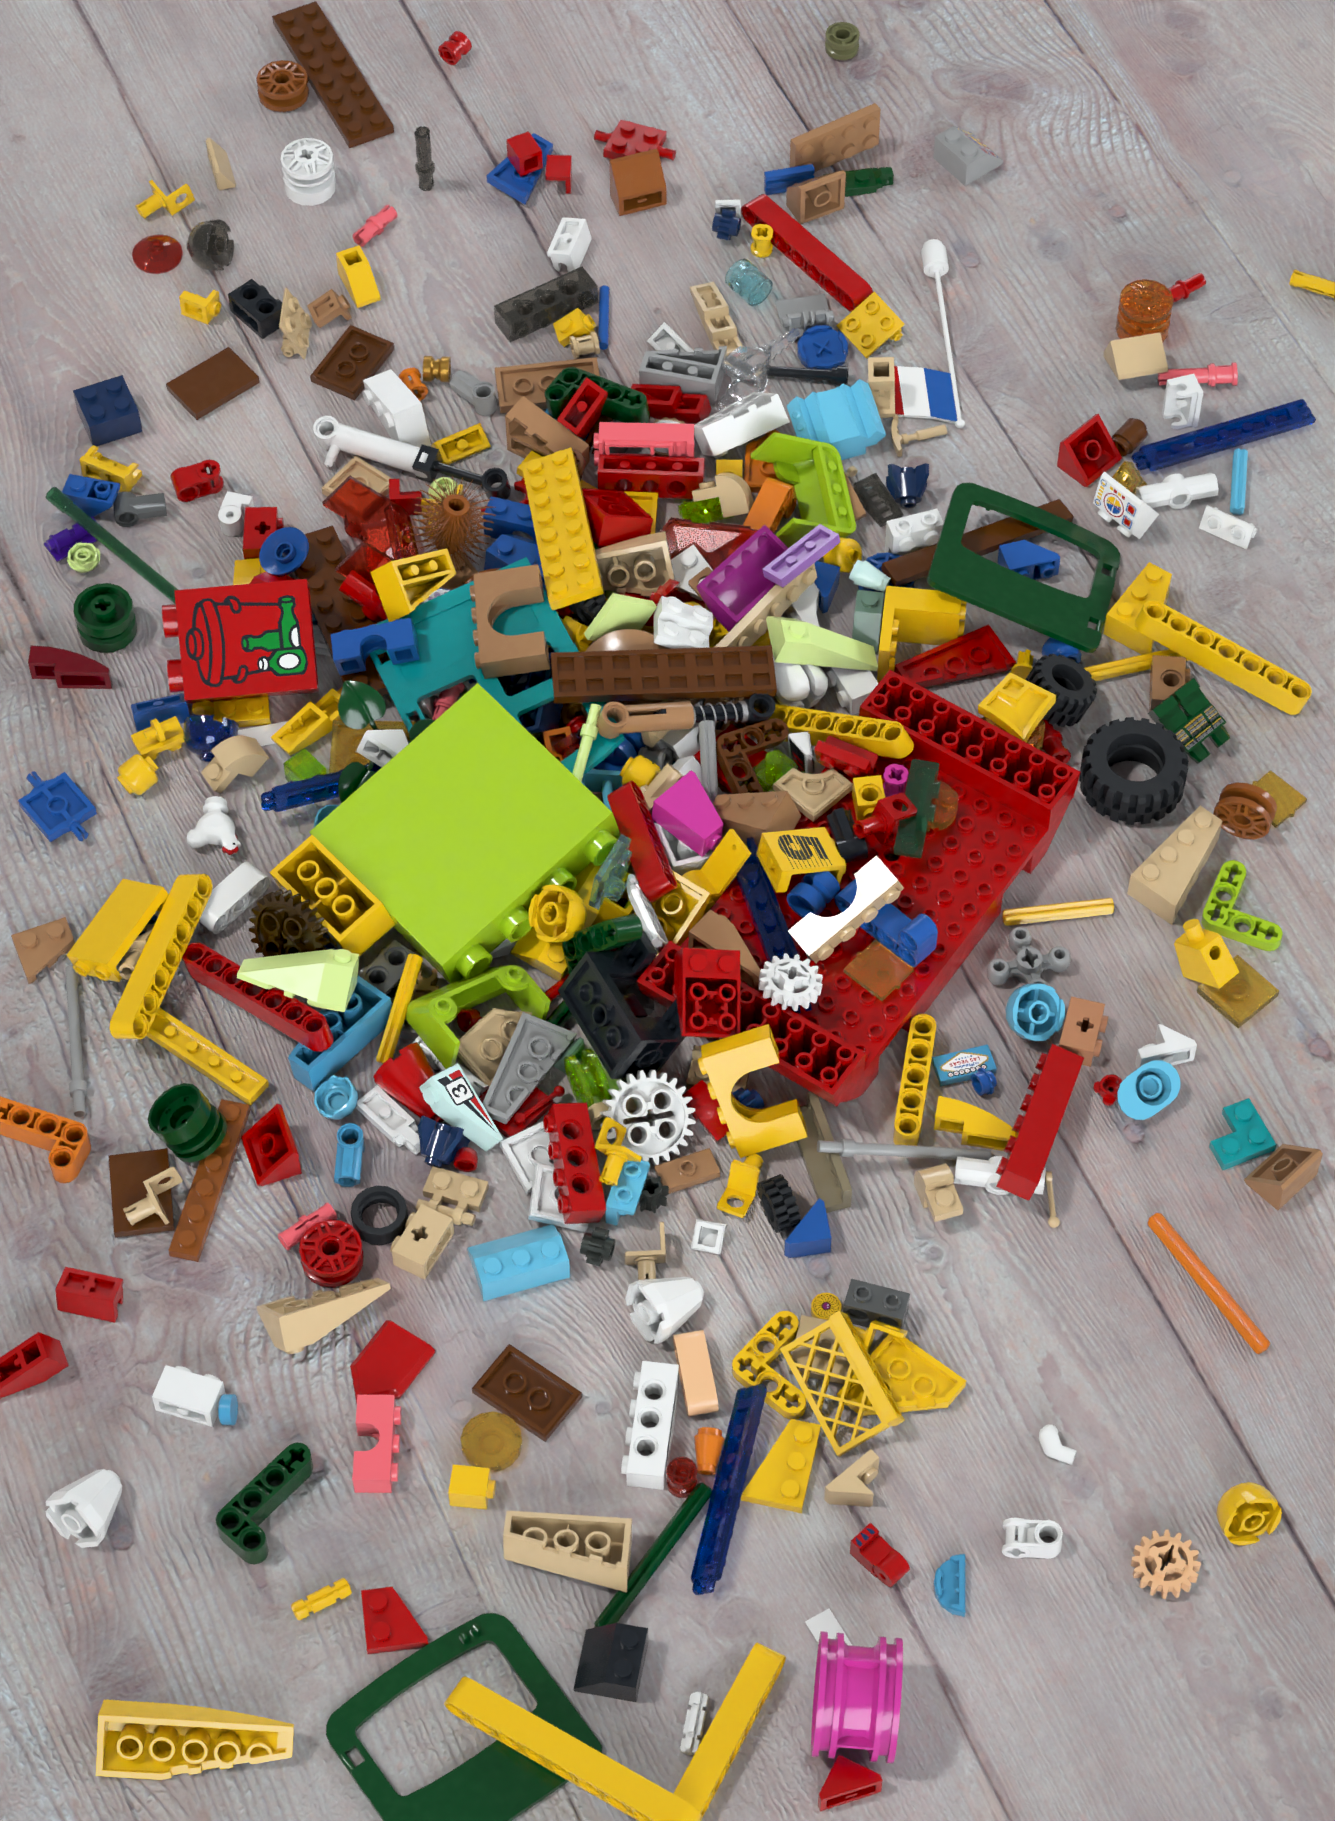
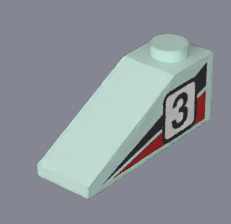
M459 1064L432 1076L419 1087L423 1093L424 1100L430 1105L435 1114L451 1126L464 1129L463 1135L484 1151L490 1150L503 1140V1137Z

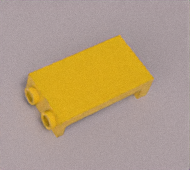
M122 879L66 955L72 962L73 969L84 977L89 975L103 981L120 982L122 977L116 966L155 912H161L169 895L165 888Z

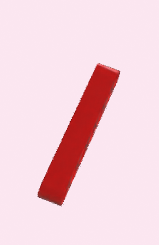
M761 194L741 207V213L750 226L754 227L757 224L771 226L773 229V238L771 239L773 246L848 311L852 312L873 293L867 281L767 195Z
M197 942L187 946L182 959L194 980L313 1051L321 1052L331 1047L334 1038L323 1014L294 997L284 996V991L279 988L265 989L238 979L237 973L241 966L206 945Z

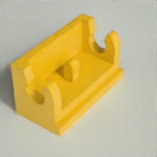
M94 445L89 448L84 456H81L79 460L84 477L120 483L119 492H130L142 476V471L137 469L139 464L133 462L127 467L102 456L101 453L97 452L99 447Z

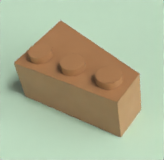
M788 791L717 795L713 802V806L723 822L722 837L724 838L729 829H734L744 844H754L756 849H758L762 833L794 830L801 817Z

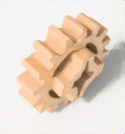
M1165 1529L1163 1536H1159L1155 1530L1152 1531L1151 1540L1143 1536L1140 1542L1141 1546L1135 1545L1133 1554L1135 1556L1131 1559V1566L1136 1568L1132 1576L1133 1578H1142L1139 1584L1141 1589L1147 1585L1151 1587V1596L1156 1591H1160L1162 1599H1166L1168 1592H1172L1175 1598H1178L1180 1588L1188 1593L1191 1583H1196L1199 1574L1196 1572H1199L1201 1562L1195 1560H1197L1199 1552L1198 1550L1190 1551L1192 1541L1188 1540L1184 1543L1180 1541L1182 1534L1179 1532L1175 1537H1170V1532ZM1170 1557V1562L1167 1566L1164 1567L1163 1571H1161L1162 1565L1164 1564V1562H1167L1168 1558Z

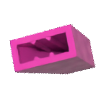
M692 770L654 800L652 809L653 821L701 857L710 850L714 851L723 839V822L697 775Z

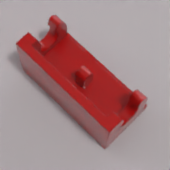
M65 1267L55 1288L57 1310L115 1323L118 1317L117 1305L123 1303V1279Z

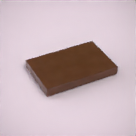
M350 325L310 375L311 382L356 400L365 388L363 380L377 373L394 351V343Z
M227 347L166 383V388L198 420L257 385L260 381L259 376L230 347Z
M168 1148L109 1155L115 1238L175 1230L172 1188L157 1195L170 1222L166 1225L156 1213L131 1225L123 1208H127L147 1197L148 1191L143 1181L170 1168ZM171 1177L162 1179L158 1184L167 1183L171 1180Z
M510 1344L472 1387L473 1394L544 1442L548 1440L582 1398L581 1391Z

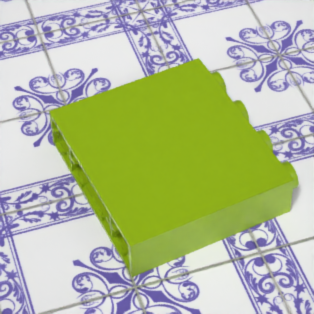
M478 683L309 832L383 903L395 923L393 927L450 984L463 977L469 979L486 971L492 962V955L490 953L506 939L510 942L520 940L532 928L529 924V907L534 895H539L544 890L542 887L545 885H562L574 890L577 885L575 876L591 862L595 866H600L607 862L619 847L617 839L621 836L613 812Z

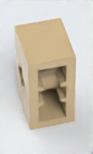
M421 1204L417 1212H412L408 1217L405 1231L401 1236L398 1235L394 1239L390 1251L392 1252L393 1264L425 1280L453 1236L454 1224L453 1218Z

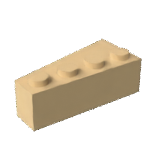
M1200 805L1130 875L1127 894L1172 925L1190 889L1198 879L1202 867L1205 866L1219 840L1222 820Z
M506 1510L503 1532L505 1560L627 1592L632 1546V1518Z

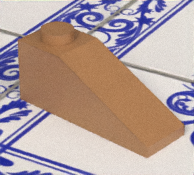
M710 909L689 931L688 948L740 950V981L760 991L758 988L760 968L734 924L727 917L718 915Z

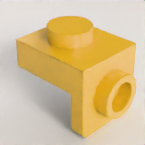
M577 308L554 322L553 326L559 343L565 347L570 344V336L578 338L584 334L590 335L591 332L595 331L596 324L589 314L585 315Z

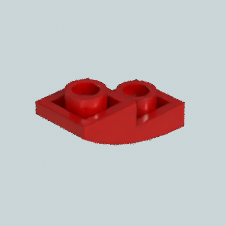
M703 1080L682 1094L683 1097H692V1100L686 1104L687 1108H695V1111L691 1113L696 1121H700L715 1142H718L727 1135L726 1132H729L727 1123L721 1124L717 1112V1107H720L717 1099L712 1100L708 1086Z

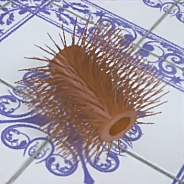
M457 482L454 494L452 492L451 495L449 488L450 495L448 496V493L446 494L443 491L444 497L441 492L439 494L438 491L429 485L440 498L422 491L430 495L435 501L423 499L430 505L415 504L428 510V512L421 513L414 511V513L421 514L427 519L412 520L419 521L426 526H411L425 532L412 535H422V537L427 539L409 542H432L419 548L424 549V547H433L434 545L436 546L433 548L434 551L436 548L438 550L447 548L450 557L452 554V560L454 555L455 562L457 561L456 553L457 557L459 555L460 559L466 563L460 556L461 553L459 554V552H462L467 559L469 558L476 564L463 549L474 555L475 553L468 547H475V549L481 551L483 549H480L473 543L489 544L480 541L476 537H491L480 533L478 530H492L482 526L480 523L494 522L479 516L494 514L477 510L496 507L484 506L476 508L474 505L484 502V500L469 503L475 498L467 500L463 497L466 492L464 489L461 495L457 494Z

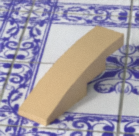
M715 282L691 286L690 292L713 349L719 350V346H727V362L745 358V348L737 336V327L729 315L728 305Z

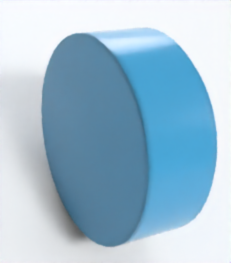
M223 1394L220 1398L218 1413L219 1421L222 1425H235L237 1421L238 1401L235 1394Z

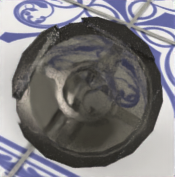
M220 219L203 221L191 230L187 241V251L192 261L200 268L220 271L224 270V265L229 266L234 255V241L229 240L227 232H231L225 221Z

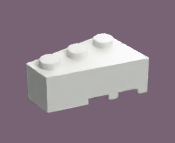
M391 369L363 380L365 391L362 392L364 400L368 406L372 407L391 439L419 448L422 444L431 447L422 403Z

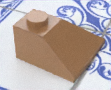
M837 171L787 187L786 206L799 224H804L844 209L845 171Z

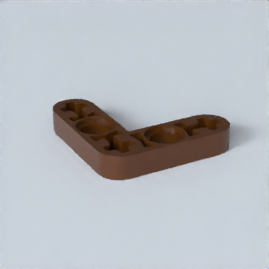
M772 718L725 733L716 741L717 762L733 794L764 792L747 756L781 745L789 732L788 726L784 721ZM771 729L780 733L778 737L775 733L768 735L766 738L764 737ZM744 735H753L757 739V745L751 746L747 744ZM737 741V745L734 746L730 752L728 749L723 750V744H725L726 747H729L734 745ZM732 767H741L745 772V777L738 778L734 776Z

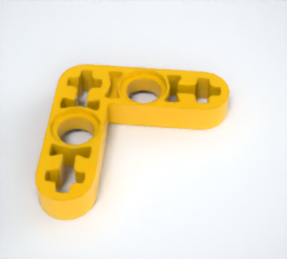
M780 1311L734 1357L732 1361V1374L739 1383L787 1419H799L806 1411V1397L804 1393L769 1366L781 1353L780 1349L795 1339L799 1327L798 1318L794 1313ZM789 1322V1323H790V1330H789L788 1328H784V1329L779 1333V1339H778V1338L776 1337V1334H777V1333L779 1332V1330H780V1323L783 1324V1325H785V1324H787V1323ZM762 1341H769L773 1344L774 1349L771 1352L762 1353L757 1349V1345ZM740 1364L743 1366L751 1364V1372L747 1369L743 1372L740 1371ZM765 1380H773L777 1383L778 1387L772 1392H766L760 1385ZM787 1400L789 1402H794L795 1400H797L798 1408L795 1406H791L790 1408H788Z

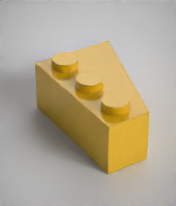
M447 548L391 561L371 571L389 622L411 613L430 594L457 574Z

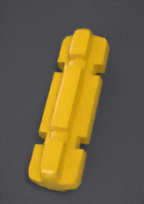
M341 1578L333 1582L334 1586L330 1587L327 1585L307 1595L306 1600L303 1601L301 1598L292 1603L291 1610L295 1618L302 1620L310 1616L309 1612L316 1613L336 1603L337 1598L343 1599L351 1595L352 1591L348 1581L345 1578Z

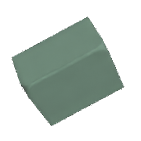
M580 1037L574 1040L553 1067L567 1075L570 1074L585 1056L584 1039Z

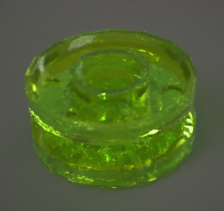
M589 1047L582 1050V1064L573 1054L564 1057L566 1075L577 1103H587V1106L590 1107L594 1104L593 1097L598 1102L612 1100V1096L608 1092L610 1086L606 1074L593 1049Z

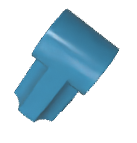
M348 1123L341 1126L337 1132L338 1143L334 1183L342 1187H353L360 1184L362 1156L365 1149L362 1129L357 1124ZM348 1139L357 1140V1142H355L354 1144L345 1143V1141Z

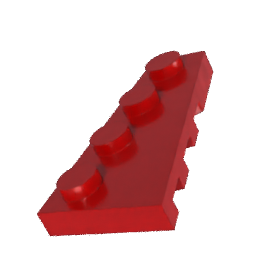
M988 624L896 664L894 672L922 687H929L1008 671L1016 665V661Z

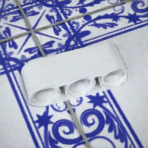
M250 862L242 863L212 890L199 922L212 933H220L265 893L270 885V878Z

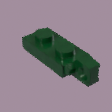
M873 167L845 171V197L876 193L877 189L882 188V186L893 185L894 174L892 167H880L879 169Z

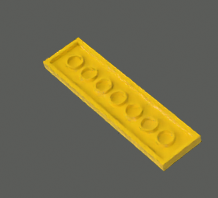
M572 448L560 450L521 464L548 601L552 611L604 594Z

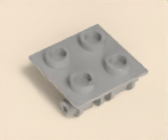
M825 294L775 301L785 340L798 339L808 328L816 325L831 326L834 330L832 322L834 314L828 308Z

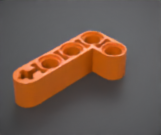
M767 477L727 558L764 525L775 533L782 517L790 518L797 503V496L792 485Z
M0 1096V1135L50 1151L48 1159L54 1179L59 1183H70L75 1180L91 1150V1143L85 1125L78 1121ZM27 1121V1123L19 1125L20 1122ZM48 1130H54L51 1133H45ZM74 1139H81L78 1142H71ZM62 1163H69L66 1166H59Z

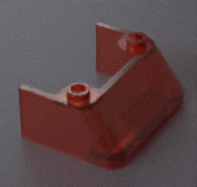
M351 475L322 502L324 507L343 517L344 529L349 536L362 541L335 567V571L344 577H347L354 570L375 585L371 571L391 561L419 555L418 549L414 550V548H417V544L409 542L416 541L415 535H412L414 530L411 527L412 521L407 511Z

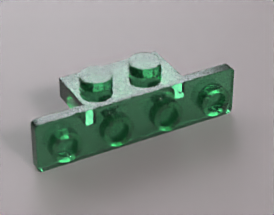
M918 759L911 761L905 795L917 808V814L899 821L894 845L895 855L913 858L922 857L929 821L934 822L936 805L932 804L933 798H939L941 782L937 781L939 763ZM903 804L902 811H907V807Z

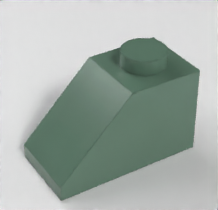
M857 590L852 639L874 646L875 655H878L884 592Z

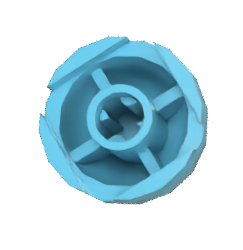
M1041 983L1026 984L1017 988L1008 998L1005 1008L1006 1020L1010 1029L1019 1037L1030 1041H1046L1055 1031L1058 1032L1062 1027L1065 1018V1004L1053 987Z

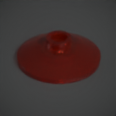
M167 235L145 237L135 245L132 251L133 262L137 268L151 274H161L174 269L181 262L183 256L180 243Z

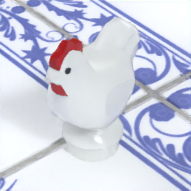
M213 796L205 800V805L203 806L204 815L198 820L195 829L187 833L186 840L189 846L200 848L206 844L222 845V852L228 855L239 851L238 848L241 846V843L235 834L234 822L227 815L229 808L224 798Z

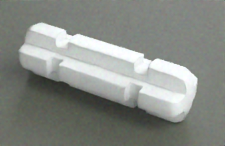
M695 1692L690 1695L688 1706L691 1707V1710H687L683 1730L685 1738L681 1740L680 1751L690 1756L695 1754L701 1743L698 1738H702L706 1717L704 1709H707L709 1702L708 1695L702 1692Z

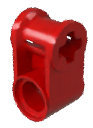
M209 459L187 467H180L175 469L170 475L176 496L181 502H190L203 496L216 494L224 486L223 478L220 476V465L215 460Z

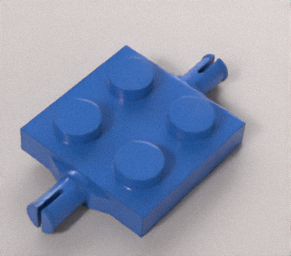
M35 771L31 772L32 775L29 773L26 779L34 788L29 794L18 800L21 809L49 842L70 831L73 832L79 841H84L83 838L86 839L89 834L81 824L97 814L96 807L65 772L54 779L43 781Z

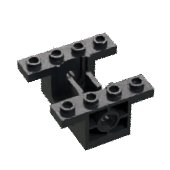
M644 931L639 940L626 944L621 951L586 952L558 990L610 1078L621 1079L625 1083H627L626 1074H632L637 1079L638 1070H643L646 1078L649 1070H655L657 1075L685 1039V1037L681 1036L676 999L662 1017H647V1013L635 994H624L631 984L637 983L639 977L658 954Z

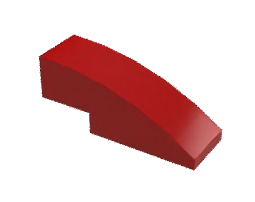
M632 384L631 389L645 394L650 417L661 420L664 417L669 419L676 418L678 421H684L685 424L695 425L708 418L712 410L707 395L684 394L680 386Z

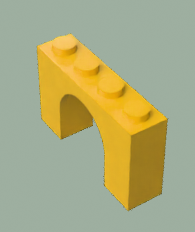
M769 1024L701 1045L702 1057L698 1058L700 1070L703 1075L708 1074L710 1082L707 1083L710 1096L712 1100L717 1099L720 1107H717L719 1119L722 1125L727 1123L729 1132H726L729 1145L731 1149H737L740 1158L807 1137L806 1122L797 1099L768 1108L754 1109L738 1102L731 1092L736 1081L743 1075L779 1063L778 1047Z

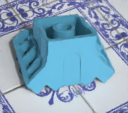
M860 379L851 387L842 383L839 387L817 393L813 391L805 399L796 396L786 405L796 436L833 445L838 450L841 460L866 454V447L877 444L886 436L869 383Z

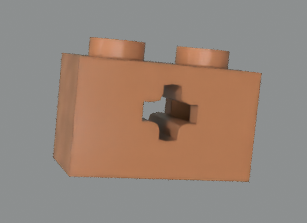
M1071 996L1059 1047L1084 1057L1082 1065L1091 1067L1093 1056L1099 1057L1103 1040L1098 1039L1099 1032L1105 1033L1109 1016L1103 1015L1105 1004Z

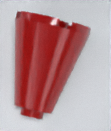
M417 1042L409 1044L399 1050L400 1056L394 1060L390 1057L380 1066L373 1076L376 1085L419 1118L426 1116L441 1123L444 1120L433 1112L430 1105L424 1100L423 1093L419 1088L429 1078L434 1076L435 1073L422 1047Z

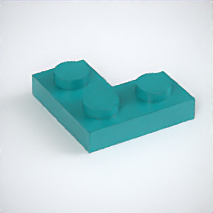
M1250 1098L1223 1108L1222 1115L1233 1133L1212 1140L1209 1145L1222 1170L1275 1151L1276 1143Z

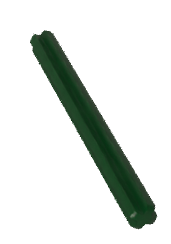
M702 1482L696 1485L628 1576L627 1592L617 1591L596 1619L595 1627L617 1623L712 1496V1489Z

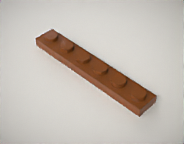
M221 1099L218 1111L225 1117L227 1122L226 1136L221 1145L211 1155L199 1162L168 1250L170 1256L199 1262L251 1111L250 1105Z

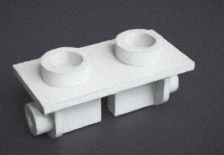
M1209 505L1205 508L1199 529L1244 549L1248 548L1250 539L1254 538L1257 533V528H1255L1253 523L1249 524L1218 510L1217 507L1213 508Z

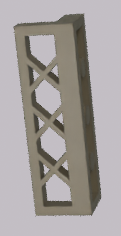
M808 1092L807 1105L800 1106L806 1122L807 1137L796 1142L817 1200L820 1198L824 1201L826 1213L851 1207L852 1188L839 1153L817 1152L818 1140L834 1141L818 1096Z

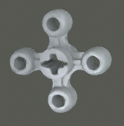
M1016 927L1011 930L1008 942L1009 947L1017 953V957L1011 962H1006L1003 959L992 960L987 967V978L995 985L1004 984L1012 976H1016L1020 982L1025 984L1041 983L1048 985L1046 981L1041 979V973L1047 969L1057 973L1068 969L1071 960L1070 952L1065 947L1056 946L1048 954L1042 955L1039 950L1030 947L1032 940L1030 931L1025 927Z

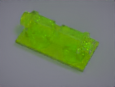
M719 497L695 502L684 501L678 505L679 515L682 516L683 528L735 517L723 518Z

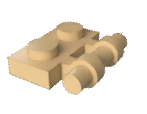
M432 1166L423 1188V1196L431 1198V1200L418 1199L416 1210L423 1204L453 1218V1224L461 1226L463 1223L473 1226L476 1215L468 1213L467 1210L480 1211L489 1189V1182ZM442 1203L456 1205L455 1209L443 1206Z

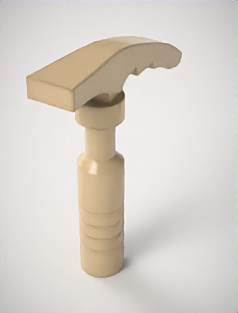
M895 415V418L892 420L891 438L897 457L902 456L901 444L904 445L912 440L921 441L947 434L946 425L943 424L918 430L914 434L907 435L905 433L899 435L898 415Z

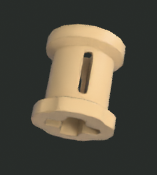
M595 331L587 336L569 337L574 359H578L580 355L593 352L600 354L599 340Z

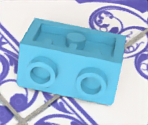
M642 1160L641 1162H624L618 1179V1185L611 1187L606 1202V1223L617 1226L621 1215L635 1214L650 1169L649 1162Z

